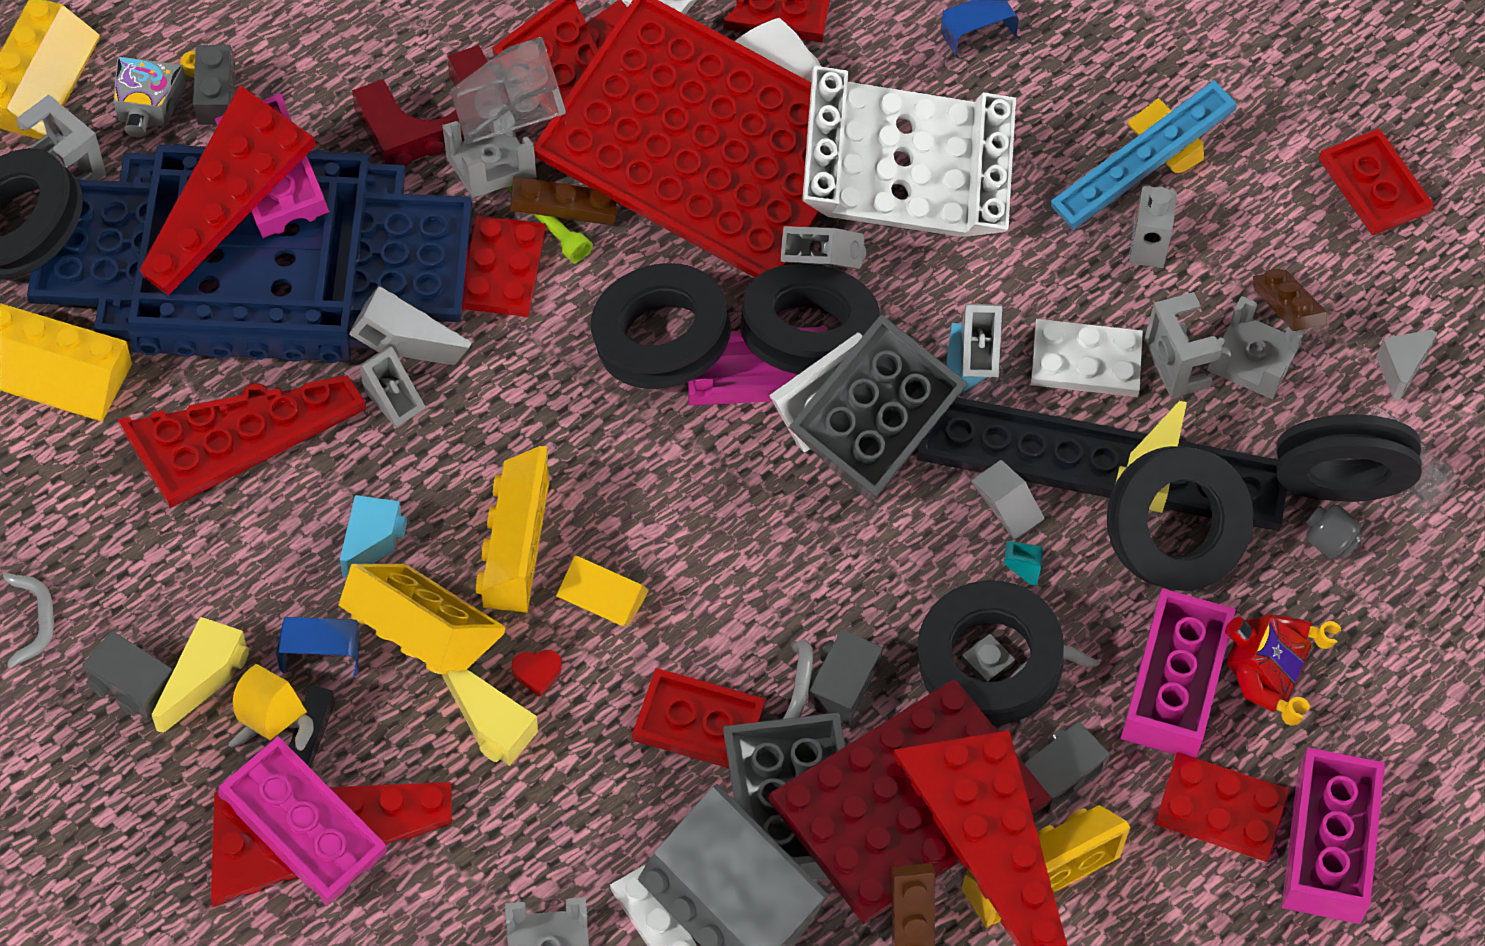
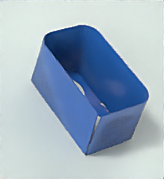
M971 0L943 10L941 34L955 56L960 59L957 55V45L959 38L963 34L1002 20L1016 38L1019 18L1007 0Z
M284 617L276 650L279 670L286 674V653L346 655L354 658L356 661L353 676H356L358 674L360 645L357 620Z

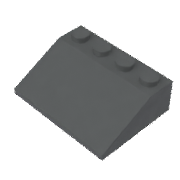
M881 314L788 428L842 480L872 503L968 383Z
M839 712L723 726L734 801L812 879H828L768 801V798L774 790L845 747Z
M718 784L712 786L658 847L637 879L701 946H795L829 896Z

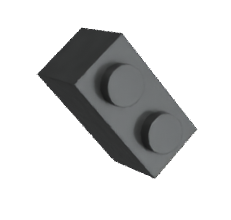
M196 45L193 107L198 125H217L215 118L224 115L234 97L236 66L231 45Z
M841 629L835 642L832 640L827 642L820 659L824 662L820 671L813 670L811 673L807 707L822 714L839 712L841 722L849 725L880 666L883 647Z
M114 631L107 635L82 664L87 677L86 683L90 689L100 696L111 695L117 699L116 703L127 714L135 716L138 713L146 719L152 716L173 673L172 668Z
M1079 721L1069 729L1066 727L1060 728L1049 739V744L1041 751L1033 749L1022 759V762L1051 796L1049 804L1043 808L1048 814L1106 770L1110 753Z

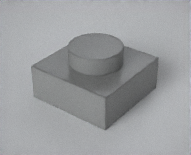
M989 634L962 654L961 662L980 681L994 682L1014 666L1015 659Z

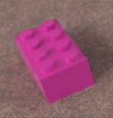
M1161 589L1120 739L1174 755L1178 752L1193 758L1197 757L1203 742L1229 636L1225 633V628L1234 619L1235 608Z
M1307 747L1298 767L1282 909L1361 924L1371 903L1385 762Z

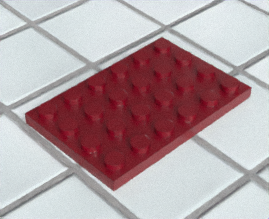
M953 679L770 793L768 801L864 925L892 907L891 867L932 863L936 878L961 862L935 823L929 807L911 786L912 781L904 769L900 768L894 760L893 750L998 731L958 681ZM1017 756L1033 815L1049 804L1051 796Z

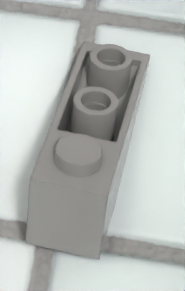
M380 286L377 287L364 304L349 335L377 352L392 346L399 357L455 365L472 344L457 332L450 330L429 317L426 313L419 311Z

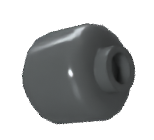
M1336 504L1331 505L1326 510L1319 506L1306 521L1311 526L1306 534L1307 540L1329 559H1335L1338 556L1342 559L1346 558L1363 538L1359 535L1361 524L1341 506Z

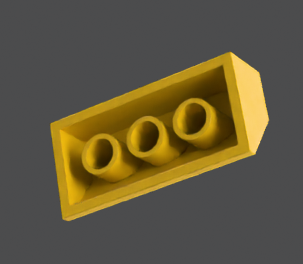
M28 0L0 51V129L36 139H41L47 135L43 120L31 129H24L22 131L18 127L16 118L48 94L64 107L100 39V35L62 4L47 0Z
M0 303V391L103 422L132 366L127 342Z
M538 446L505 460L502 475H495L493 496L498 497L496 507L490 506L487 520V528L492 529L490 539H484L482 546V561H486L485 572H478L476 580V594H482L483 608L528 613L549 488L548 450L546 446Z
M351 564L338 606L352 614L351 619L357 620L358 623L369 625L376 630L375 634L378 637L393 641L401 647L402 653L419 658L426 663L428 670L442 675L448 674L449 671L467 670L504 635L506 630L505 626L407 564Z
M1098 805L1088 811L1086 808L1075 811L1066 819L1065 823L1056 828L1053 825H1049L1039 830L1037 834L1053 893L1119 859L1131 828L1127 821ZM967 869L962 891L984 926L988 928L1001 921V918L989 899H985L978 888V882L970 870Z

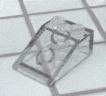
M543 37L508 47L450 90L466 144L566 114Z

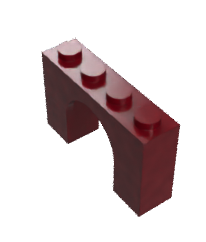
M479 45L447 56L449 77L462 101L457 109L445 117L423 120L406 114L398 106L384 79L352 90L354 110L383 164L407 166L413 160L427 155L435 156L440 154L445 149L442 125L458 121L461 128L462 141L493 132L492 110L507 105L512 112V103Z

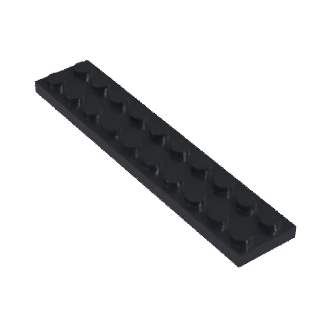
M957 397L921 441L917 460L983 473L1002 460L1025 482L1110 498L1116 483L1119 466L1127 467L1130 453L1148 434ZM1179 440L1178 446L1209 451L1231 464L1242 477L1249 491L1253 507V526L1280 531L1287 489L1280 484L1277 478V464L1279 460ZM1188 480L1170 483L1164 509L1212 518L1209 498L1201 487Z

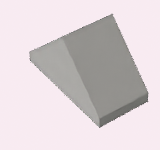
M965 303L961 326L962 376L999 377L1002 304Z
M1426 330L1383 338L1376 357L1393 399L1400 401L1430 352L1437 332Z
M388 346L360 364L364 392L395 427L400 426L426 409L392 346Z
M1002 460L971 480V483L1014 540L1045 520L1026 482Z

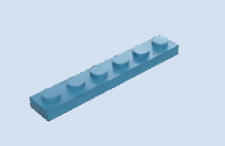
M1213 80L1052 199V208L1074 231L1237 110L1236 102Z

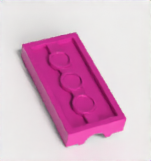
M281 93L262 100L292 121ZM223 115L215 118L217 126L219 125ZM307 155L252 210L262 238L274 233H283L285 226L294 219L305 218L311 222L316 217L330 212Z
M827 326L797 328L810 332L828 331ZM731 331L728 345L719 360L705 373L687 382L689 406L771 402L772 399L769 395L798 374L789 373L767 364L748 348L742 338L741 331Z
M279 736L218 787V796L232 806L235 813L309 889L314 890L326 906L331 904L338 896H341L357 876L364 871L368 872L375 863L386 855L387 845Z

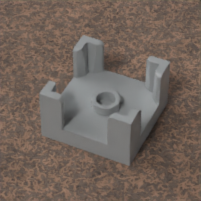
M49 94L16 118L18 127L22 131L24 129H31L43 120L47 135L29 148L41 149L49 152L54 157L58 156L65 167L75 164L83 171L76 179L99 180L106 175L96 133Z
M507 105L492 110L493 132L462 141L461 128L458 121L442 125L446 158L472 198L511 186L514 177L528 179L537 177L534 145L528 136L524 137L523 144H520L515 134L514 116Z
M1194 292L1155 302L1144 338L1145 345L1171 398L1211 388L1213 382L1211 376L1207 377L1204 373L1190 376L1192 367L1217 361L1222 353V348L1214 336L1189 342L1186 334V324L1184 322L1179 323L1175 316L1199 308L1200 303Z
M1241 296L1223 338L1220 337L1218 339L1222 348L1220 359L1210 362L1207 371L1273 400L1301 345L1306 329L1292 331L1288 326L1286 332H1282L1253 319L1257 303Z
M586 897L566 899V911L526 914L524 902L505 903L508 946H589Z

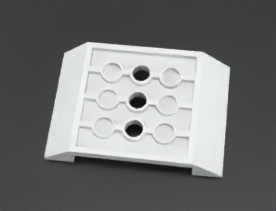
M814 65L812 69L802 201L827 217L952 236L967 237L1006 232L1009 227L1016 98L982 93L975 102L859 84L848 82V71ZM896 120H907L912 126V133L904 134L900 132L896 126ZM901 151L907 154L910 159V165L906 167L898 165L894 160V153ZM899 184L905 187L908 193L907 199L901 200L896 198L891 191L892 185Z

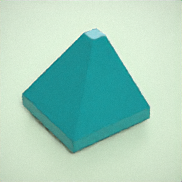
M1007 541L1003 564L1030 585L1037 586L1042 565L1043 547Z

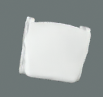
M780 18L763 23L735 40V42L809 82H812V69L814 65L821 66L817 58L807 49L799 36Z

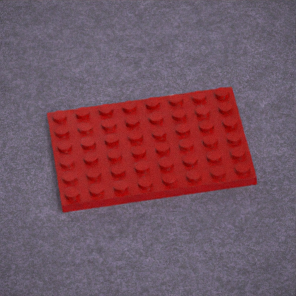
M632 0L534 144V155L539 160L588 187L611 197L612 200L754 278L769 269L788 264L787 262H780L784 226L811 227L820 214L818 210L802 201L811 82L659 0Z

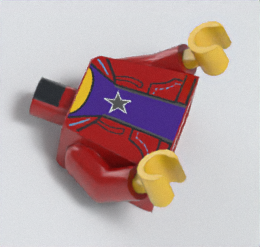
M1266 614L1261 618L1246 621L1242 617L1232 619L1225 628V633L1234 641L1227 658V666L1237 677L1244 698L1275 713L1277 710L1282 712V719L1287 725H1298L1304 718L1301 714H1306L1310 709V705L1302 697H1294L1290 701L1289 699L1313 645L1308 641V637L1314 638L1318 647L1329 649L1338 641L1329 639L1324 632L1337 634L1341 627L1333 621H1328L1322 624L1320 628L1311 626L1312 622L1273 614Z

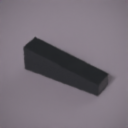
M309 685L303 703L307 711L305 714L313 721V733L304 750L299 751L295 745V737L299 728H295L289 745L310 769L335 705L333 690Z

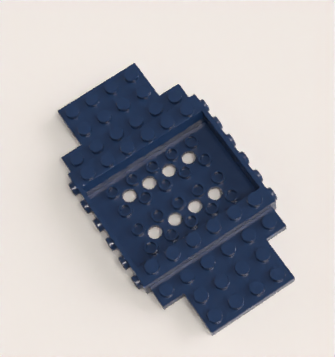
M159 144L156 154L124 153L119 181L77 179L83 196L82 211L77 226L61 250L47 263L31 272L27 291L28 301L32 304L98 306L94 331L114 338H130L133 352L145 355L162 353L177 354L183 357L207 355L217 358L249 357L254 360L275 358L293 362L301 360H321L326 363L350 362L352 348L372 349L349 335L364 304L378 286L395 294L401 300L426 313L436 321L461 322L472 197L403 194L405 182L404 165L371 164L370 154L358 152L310 151L307 154V158L330 212L316 217L311 222L305 218L290 221L288 224H295L300 228L295 236H282L281 234L274 233L262 238L251 211L214 249L224 254L223 259L218 263H208L203 260L167 295L144 278L139 270L206 147L185 146L183 144ZM283 253H290L296 258L292 265L286 267L277 265L275 260ZM205 280H216L220 284L219 288L213 293H204L199 290L200 284ZM278 283H287L292 287L289 294L281 297L272 294L271 289Z

